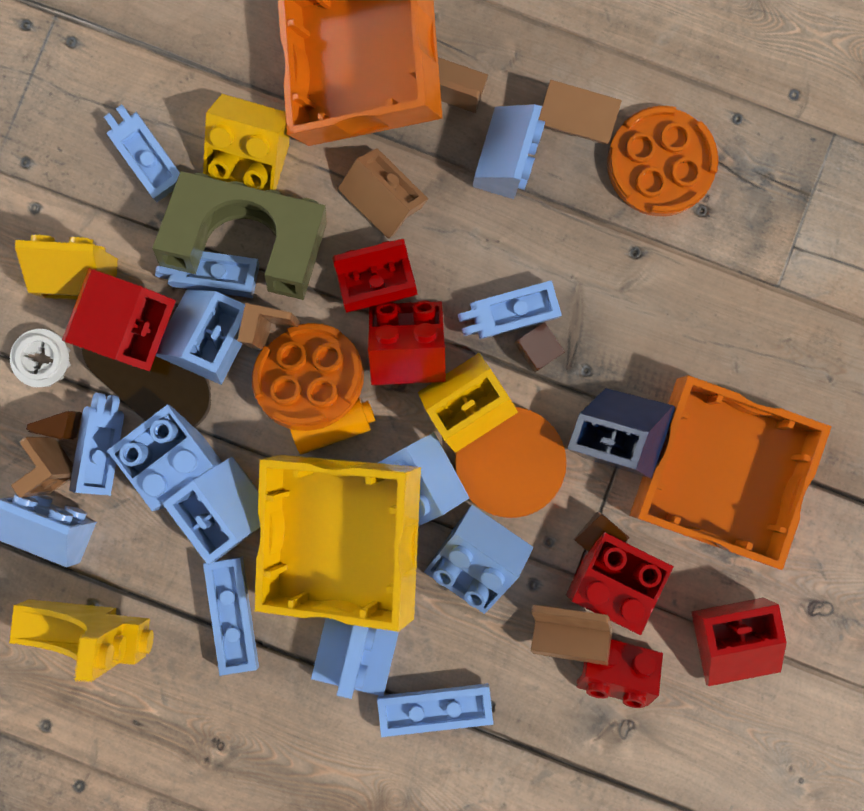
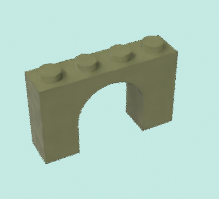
M180 171L152 248L159 266L196 274L207 240L217 227L234 219H252L266 225L276 236L265 271L267 291L304 300L327 225L326 205L319 204L317 201L309 198L297 199L284 196L275 190L263 191L251 188L238 181L225 182L213 179L204 173L192 174Z

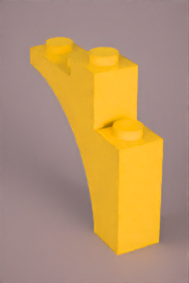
M28 599L13 606L9 643L47 649L71 657L77 661L75 681L93 682L119 663L135 665L145 658L146 654H149L152 649L154 633L153 630H149L150 618L116 615V608Z

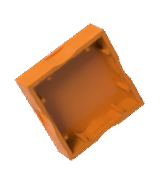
M278 0L280 40L285 56L283 85L288 136L307 146L443 119L434 0Z
M689 375L677 378L668 404L674 405L676 408L652 479L642 477L629 516L783 571L800 521L804 495L815 477L832 426L782 408L759 405L737 392Z

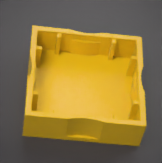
M277 455L260 459L258 492L260 546L256 557L255 611L298 618L325 617L348 625L398 632L413 621L415 612L421 467L290 455Z

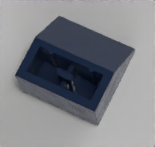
M605 388L579 413L567 449L585 459L652 479L676 407Z

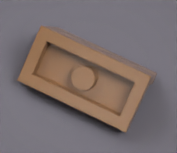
M438 57L441 101L476 113L488 80V74Z
M550 79L539 120L545 121L544 127L598 143L608 144L622 100Z
M378 148L357 158L339 186V191L387 238L394 236L405 219L420 210L428 200Z
M245 303L237 341L251 349L261 351L264 346H267L271 323L287 327H298L301 321L291 312Z
M25 437L19 441L36 466L11 485L19 498L49 495L71 479L73 463L55 438Z
M539 605L532 606L531 613L535 619L531 652L533 654L608 665L612 636V625L608 615Z

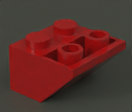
M89 268L62 341L150 372L176 300Z
M442 301L387 302L369 307L368 355L371 385L446 382Z
M603 532L582 560L566 596L572 602L594 613L608 615L610 621L641 636L674 566Z
M762 597L691 611L707 686L781 672L787 641L779 604Z

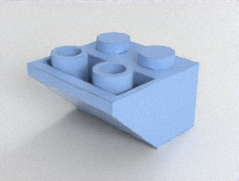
M530 104L497 106L494 108L475 172L474 188L511 199L515 198L518 188L525 190L535 159L528 156V154L535 155L545 125V121L538 120L542 106Z
M187 289L165 329L156 356L222 385L242 346V343L238 342L237 339L245 304L216 291Z
M168 404L107 450L151 511L165 508L162 503L192 480L222 463L203 435Z
M434 432L378 462L382 464L421 467L418 526L444 515L470 498Z
M234 457L228 458L192 480L162 503L207 565L220 559L260 528L258 516L259 491Z
M15 493L14 497L0 498V541L64 567L73 566L81 562L97 523L86 518V511L68 505L64 509L51 504L53 499L46 495L19 498Z
M471 505L455 525L424 573L441 586L446 587L465 600L470 606L485 614L519 578L534 547Z

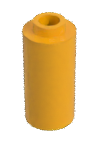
M359 396L352 409L337 422L317 430L299 431L290 429L298 452L300 455L371 431L370 423L376 421L369 400L362 402Z

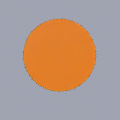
M673 106L649 107L629 117L613 137L607 156L608 175L618 196L636 211L659 217L677 215L696 205L710 189L718 170V150L714 137L702 121L699 122L691 115L677 110Z
M305 323L299 324L298 327L287 328V332L277 337L267 347L264 346L256 358L252 370L254 396L265 414L283 427L299 431H310L327 427L344 417L355 405L361 394L364 383V367L360 354L354 344L340 330L329 325Z
M516 407L517 414L456 452L455 458L456 473L470 497L469 499L485 512L505 518L527 516L545 507L558 493L566 473L565 448L556 429L541 415Z

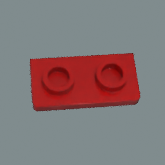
M404 239L385 241L378 245L358 250H349L332 257L346 313L418 295Z
M611 639L608 665L584 662L583 672L577 679L576 687L586 690L589 696L595 698L613 697L623 700V704L626 706L644 708L659 696L663 653Z

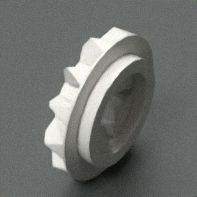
M33 329L18 337L10 352V365L15 376L24 384L32 387H51L55 382L64 379L63 375L66 369L71 366L69 362V352L71 350L62 341L63 337L47 329ZM43 348H45V355L54 360L53 363H43L39 369V362L29 358L28 355L41 354Z

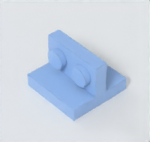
M326 618L311 679L339 686L336 696L352 699L354 690L384 697L399 632L348 625Z

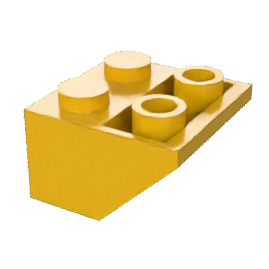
M221 94L206 112L203 173L213 179L225 182L238 181L251 188L263 191H276L290 141V136L287 135L285 111Z
M31 235L30 241L15 240V250L27 291L41 298L77 300L89 268L117 277L118 259L107 253L105 247L94 245L92 239L69 237V243L55 242V238L50 236Z
M477 353L446 374V382H433L418 392L426 412L444 441L455 453L518 413L510 397L480 353Z

